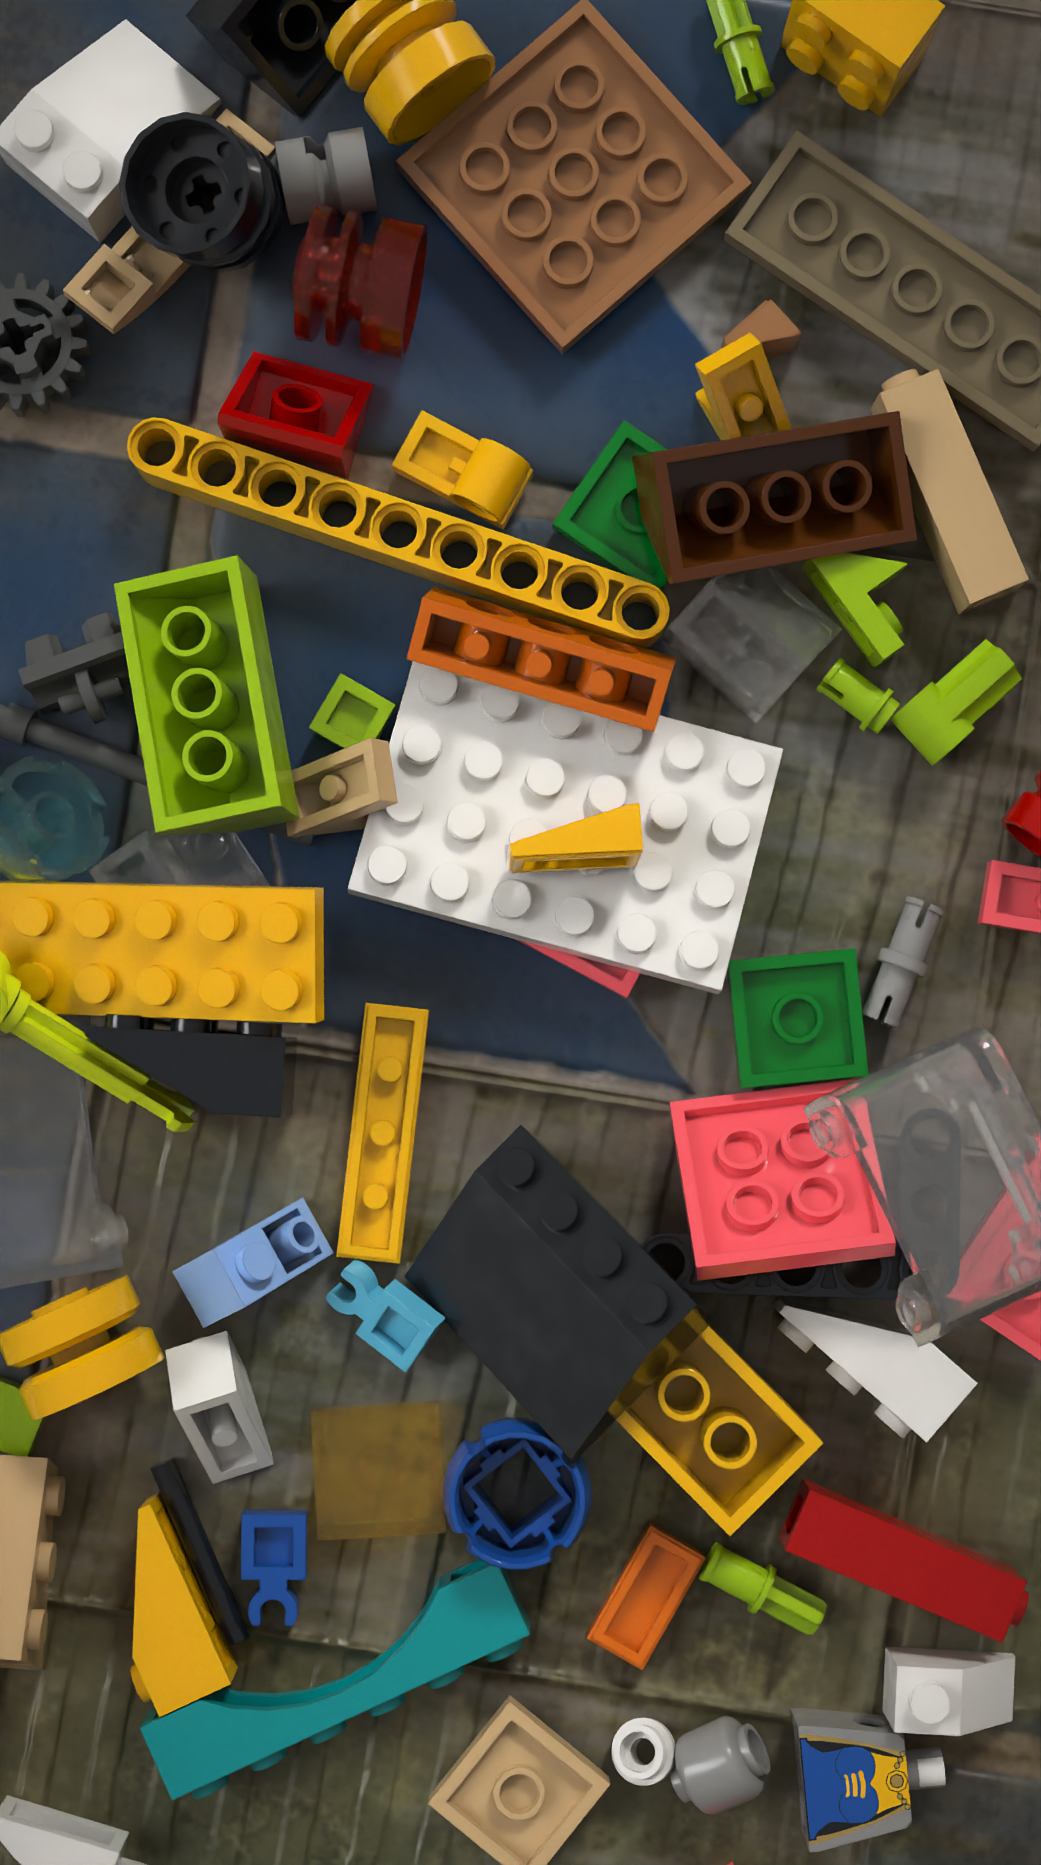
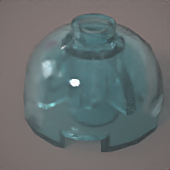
M34 756L24 757L0 773V874L14 882H70L98 863L109 844V836L103 837L104 823L100 813L106 808L105 800L92 780L70 762L61 760L55 765L43 760L33 761Z

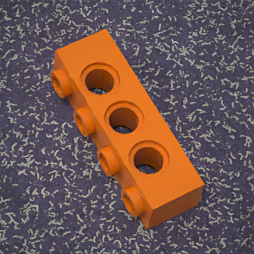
M434 586L422 597L406 659L654 732L677 657Z

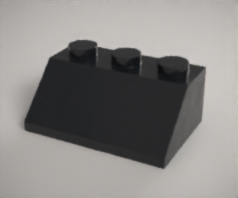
M198 0L186 14V17L228 64L292 115L300 117L338 71L326 57L324 46L332 28L344 12L357 0Z

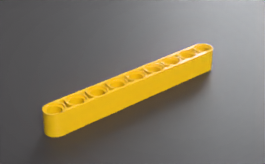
M152 417L142 420L133 427L128 436L127 451L130 460L143 479L156 488L518 611L644 648L651 647L656 643L665 631L670 611L668 600L661 589L651 583L168 419ZM167 441L175 445V453L166 464L153 466L145 463L146 452L154 443ZM226 461L236 466L235 474L227 484L217 487L210 486L204 482L205 473L212 464ZM284 481L293 484L296 487V493L292 501L287 505L273 507L263 501L264 493L273 483ZM339 501L348 502L357 509L353 521L346 526L340 528L331 527L323 521V514L332 503ZM398 521L407 522L417 530L413 542L402 548L391 547L382 540L385 529L390 524ZM458 541L470 544L477 551V557L474 562L468 567L461 569L448 566L442 559V553L445 548L451 543ZM525 562L534 568L537 578L528 588L514 589L503 581L501 574L504 569L511 563ZM584 582L594 589L597 600L587 609H573L564 602L561 595L562 591L570 583ZM642 602L651 606L656 614L657 622L649 629L642 631L634 630L623 620L622 611L630 603Z

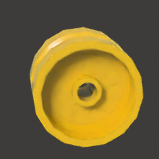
M128 1275L117 1278L90 1291L86 1286L33 1310L31 1318L0 1332V1351L7 1366L21 1368L46 1357H50L53 1364L25 1379L18 1389L31 1420L46 1417L99 1394L147 1370L165 1358L152 1328L138 1326L113 1337H110L107 1329L132 1317L141 1305Z

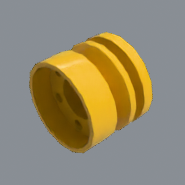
M357 0L344 12L330 31L324 46L326 57L336 70L343 72L345 83L350 90L358 93L367 92L364 98L365 111L391 144L400 146L421 139L485 84L495 70V57L472 25L463 20L453 22L457 15L456 3L453 0Z

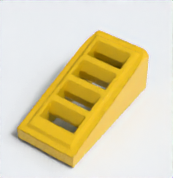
M627 804L510 843L508 871H512V873L635 867L643 851L640 804Z

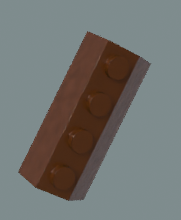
M899 411L632 456L642 522L669 584L917 540Z

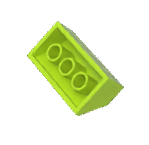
M236 555L114 583L155 833L158 835L234 833L300 819L259 584L255 573Z

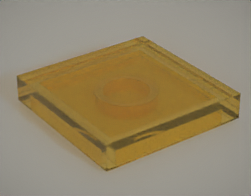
M439 1400L311 1409L318 1541L446 1533V1513L443 1506L444 1474Z

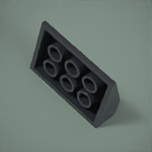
M522 1125L474 1171L404 1276L424 1299L445 1317L444 1321L573 1461H576L715 1320L577 1178Z

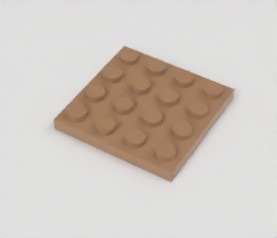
M580 0L396 160V167L401 175L562 355L750 192L752 182L588 0Z

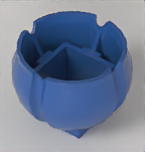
M508 1417L489 1422L481 1427V1437L475 1442L465 1439L458 1446L449 1462L443 1484V1506L448 1524L453 1533H464L468 1540L465 1549L488 1565L506 1570H529L547 1565L554 1561V1550L560 1545L570 1548L578 1540L587 1524L591 1509V1480L586 1462L582 1455L576 1461L571 1460L535 1419ZM524 1447L557 1492L511 1526L478 1482Z

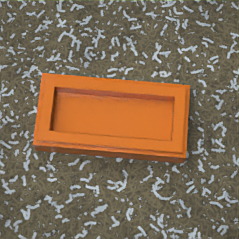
M649 1521L589 1626L586 1638L638 1669L643 1670L706 1559L705 1553Z

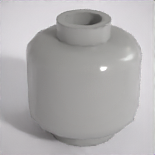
M721 1716L684 1733L677 1739L674 1751L675 1763L669 1774L674 1790L683 1802L692 1801L701 1812L716 1816L755 1799L764 1788V1775L770 1772L771 1765L762 1738L751 1724L746 1723L742 1725L737 1719Z

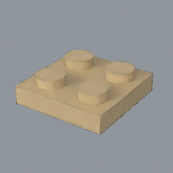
M509 1695L429 1795L428 1805L500 1864L547 1865L610 1786V1777Z

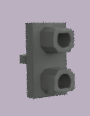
M110 612L86 619L81 628L87 644L67 652L58 635L45 634L26 642L27 666L18 669L23 687L31 693L42 714L61 707L63 714L66 716L86 708L92 721L97 724L108 719L103 701L125 694L122 684L130 682L122 630Z

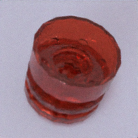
M325 204L316 205L307 233L300 243L294 268L292 300L294 302V334L296 339L307 342L315 341L324 315H326L325 338L327 345L338 347L345 337L350 320L359 322V339L363 353L403 360L410 346L421 297L428 245L427 225L385 217L378 227L373 244L364 243V226L360 211H348L338 238V214L336 207Z

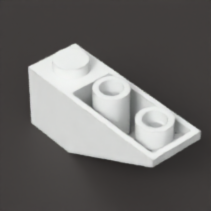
M778 1299L772 1305L785 1317L777 1328L805 1353L815 1344L833 1361L825 1370L854 1396L864 1387L877 1398L881 1405L874 1413L903 1439L912 1429L927 1443L978 1384L918 1332L783 1299Z

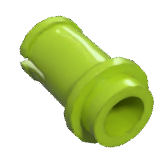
M840 657L816 690L819 693L825 694L861 721L859 729L863 732L868 727L878 734L900 706V703L891 697L894 693L893 690L888 688L886 692L882 691L846 664V661Z

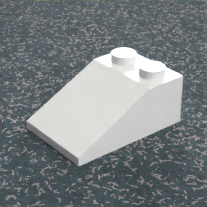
M125 19L29 91L0 125V154L11 169L101 243L125 216L119 181L124 156L137 135L156 120L165 116L189 112L210 117L222 102L216 94Z

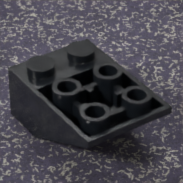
M106 1014L105 1027L86 1026V1037L214 1114L283 1117L293 1113L297 1037H282V1024L237 1021L236 1034L218 1033L219 1020L171 1018L170 1030L154 1029L155 1018Z

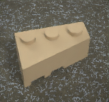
M0 1455V1668L42 1671L44 1645L48 1628L49 1583L52 1582L57 1559V1546L55 1542H52L54 1516L61 1515L65 1499V1477L57 1476L58 1467L49 1458Z

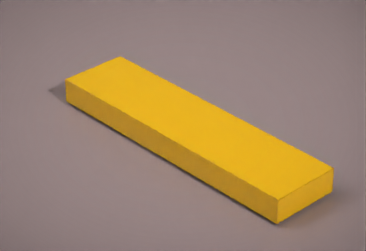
M365 1003L336 1257L401 1263L430 1010Z

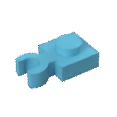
M354 1259L343 1269L340 1275L353 1285L356 1293L340 1282L328 1293L326 1300L336 1311L347 1315L356 1314L363 1322L355 1334L406 1373L416 1363L445 1320V1317L396 1279L383 1289L378 1285L377 1277L373 1270L367 1264Z

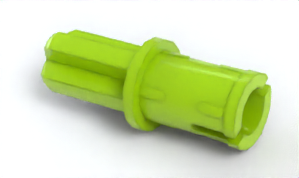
M706 0L718 39L713 43L716 53L724 55L736 93L735 99L737 104L747 105L757 102L758 99L755 92L759 91L762 98L770 96L775 91V87L770 79L758 41L763 34L759 25H753L746 0Z
M715 1542L711 1547L699 1572L698 1579L701 1581H707L747 1603L748 1612L755 1614L760 1610L806 1635H813L825 1616L827 1604L822 1598L776 1575L777 1568L769 1564L766 1568H763L724 1548L718 1542Z

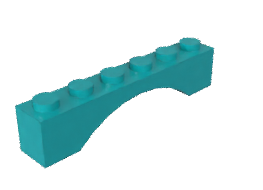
M477 1558L441 1575L426 1605L405 1633L377 1658L347 1676L310 1689L280 1693L236 1691L224 1687L161 1717L158 1716L155 1708L149 1710L140 1730L171 1799L174 1800L191 1792L194 1799H199L222 1788L229 1782L227 1775L250 1765L253 1771H260L276 1764L287 1756L288 1751L286 1748L309 1737L312 1744H318L336 1736L347 1727L345 1720L366 1710L369 1711L372 1717L393 1710L406 1700L405 1692L427 1683L430 1689H436L455 1681L464 1674L463 1666L486 1655L489 1662H494L515 1653L523 1646L521 1639L530 1635V1619L508 1570L488 1565Z

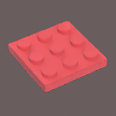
M860 1078L670 1102V1116L697 1281L895 1256L896 1241Z

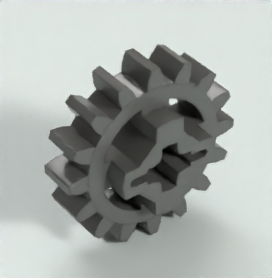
M20 273L16 275L14 288L6 289L0 281V376L9 373L20 378L22 383L10 384L0 381V410L8 400L15 414L18 417H25L29 402H36L45 414L51 412L49 396L55 392L67 401L72 398V394L65 383L69 377L85 380L87 374L83 367L76 362V359L92 355V348L87 340L77 337L89 328L81 314L71 315L76 305L64 294L54 299L55 289L47 279L43 278L36 289L32 290L25 275ZM20 308L37 309L48 314L50 318H47L45 314L32 317L21 312ZM26 336L25 348L27 351L16 355L14 353L17 351L15 340ZM59 354L55 364L47 372L53 357Z

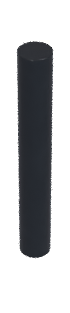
M174 1458L162 1461L151 1467L150 1470L226 1647L235 1645L250 1636Z

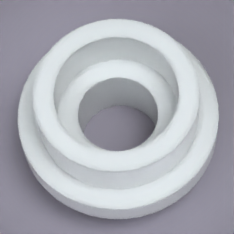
M651 1718L632 1719L622 1725L615 1734L611 1750L612 1760L616 1770L626 1781L639 1786H648L662 1781L671 1772L675 1763V1741L670 1731L661 1722ZM644 1738L648 1739L655 1749V1756L649 1764L642 1763L636 1754L637 1745Z

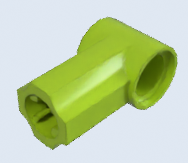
M985 639L936 684L931 681L894 714L890 720L933 766L975 729L972 724L1012 691L1014 686L1022 680V677L1018 673L1014 662L1006 653Z

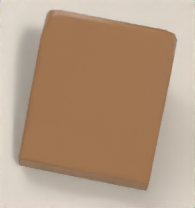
M770 299L769 301L765 300L723 338L721 349L744 335L751 333L761 342L766 358L795 351L802 334L794 323Z

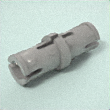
M906 896L904 901L905 906L888 949L881 948L877 961L881 962L882 965L865 1006L862 1008V1016L875 1021L879 1017L886 997L889 998V1004L880 1024L894 1029H899L901 1024L899 1022L916 978H924L928 965L923 963L940 919L943 918L945 910L930 904L926 908L919 928H917L916 921L925 901Z

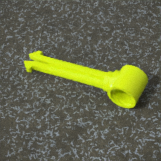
M0 951V1031L5 1034L9 1032L127 1104L132 1100L165 1120L166 1128L171 1131L186 1132L192 1127L195 1121L190 1115L195 1111V1108L184 1095L174 1089L170 1091L150 1079V1075L89 1039L84 1031L33 1001L31 995L20 988L21 981L12 976L9 960Z

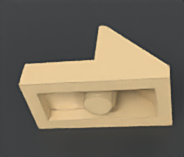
M369 738L292 770L300 819L286 822L288 837L297 838L311 834L320 835L365 829L369 814L397 804L398 800L388 741Z

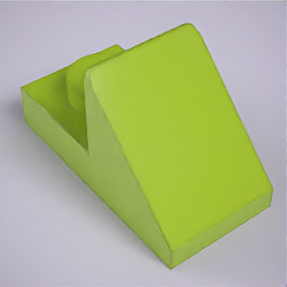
M842 553L806 560L801 568L874 669L895 655L904 646V643L898 636L903 632L898 618L883 601L875 604L870 595L897 577L908 565L907 563L852 553Z

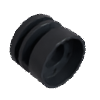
M189 112L161 117L137 135L124 156L119 188L125 215L139 236L157 249L173 257H178L185 263H189L199 269L218 273L245 268L267 252L280 231L285 209L280 175L266 154L212 117ZM220 190L222 193L215 197L214 192ZM214 204L215 210L212 212L208 211L207 208Z

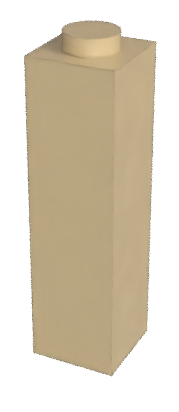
M910 369L886 380L881 385L883 392L879 393L870 410L872 415L894 411L900 412L913 510L958 615L1017 591L1029 580L939 369L919 376L917 369Z

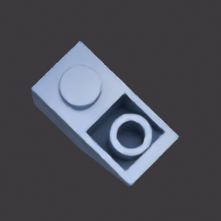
M301 1198L172 1272L201 1325L205 1328L245 1308L334 1252L304 1198Z

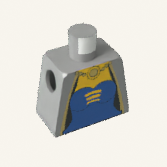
M807 1708L791 1709L801 1826L809 1852H820L905 1829L912 1824L909 1790L945 1787V1767L940 1747L905 1750L903 1733H894L885 1715Z

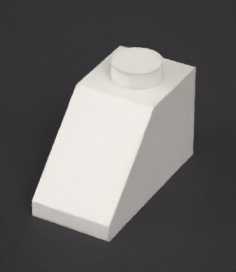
M224 1331L208 1337H200L189 1343L165 1350L174 1413L212 1483L215 1484L274 1465L272 1452L246 1368L228 1332Z
M885 1646L882 1711L894 1733L962 1736L1013 1721L1015 1655L1013 1653Z

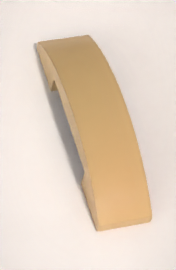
M226 108L216 121L266 154L271 161L276 153V147ZM216 190L214 192V196L216 197L222 192L220 190ZM214 204L208 207L207 210L210 212L215 210ZM131 226L112 249L103 244L66 285L63 293L112 334H115L151 306L191 265L183 262L178 257H173L157 249L139 236L133 226Z

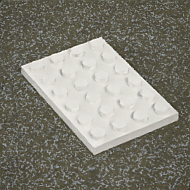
M413 661L389 742L398 803L369 814L348 885V894L719 994L722 991L783 749L661 715L655 731L651 732ZM627 804H640L643 851L635 867L512 873V871H508L510 843Z

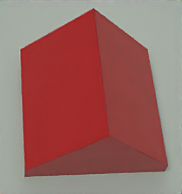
M253 351L218 413L217 424L226 440L321 472L348 479L372 397L374 384Z

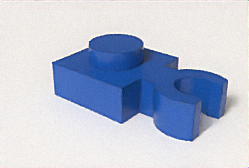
M244 1509L241 1520V1580H260V1587L254 1593L249 1604V1620L252 1626H260L264 1612L263 1604L268 1600H278L284 1605L286 1610V1626H293L299 1613L300 1603L297 1593L289 1586V1580H306L308 1575V1510Z

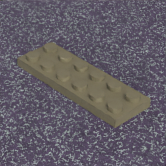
M796 130L725 232L723 241L909 368L917 369L918 374L924 375L939 369L950 396L1034 452L1041 444V296Z

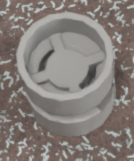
M363 127L328 132L323 144H317L310 136L275 142L290 225L323 220L326 218L329 208L336 207L343 216L377 210Z

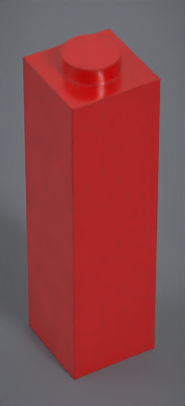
M802 1478L778 1537L785 1551L1002 1643L1008 1628L1015 1629L1018 1627L1026 1612L1029 1594L1024 1590L1027 1581L1015 1568Z

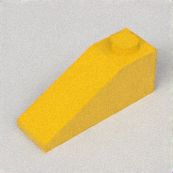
M160 1492L148 1497L138 1509L132 1658L135 1664L130 1668L132 1681L138 1695L145 1703L152 1700L159 1717L230 1685L238 1669L230 1648L226 1647Z

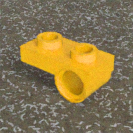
M421 410L392 463L394 472L504 530L533 477V469H531L530 464L513 450L487 438L477 440Z

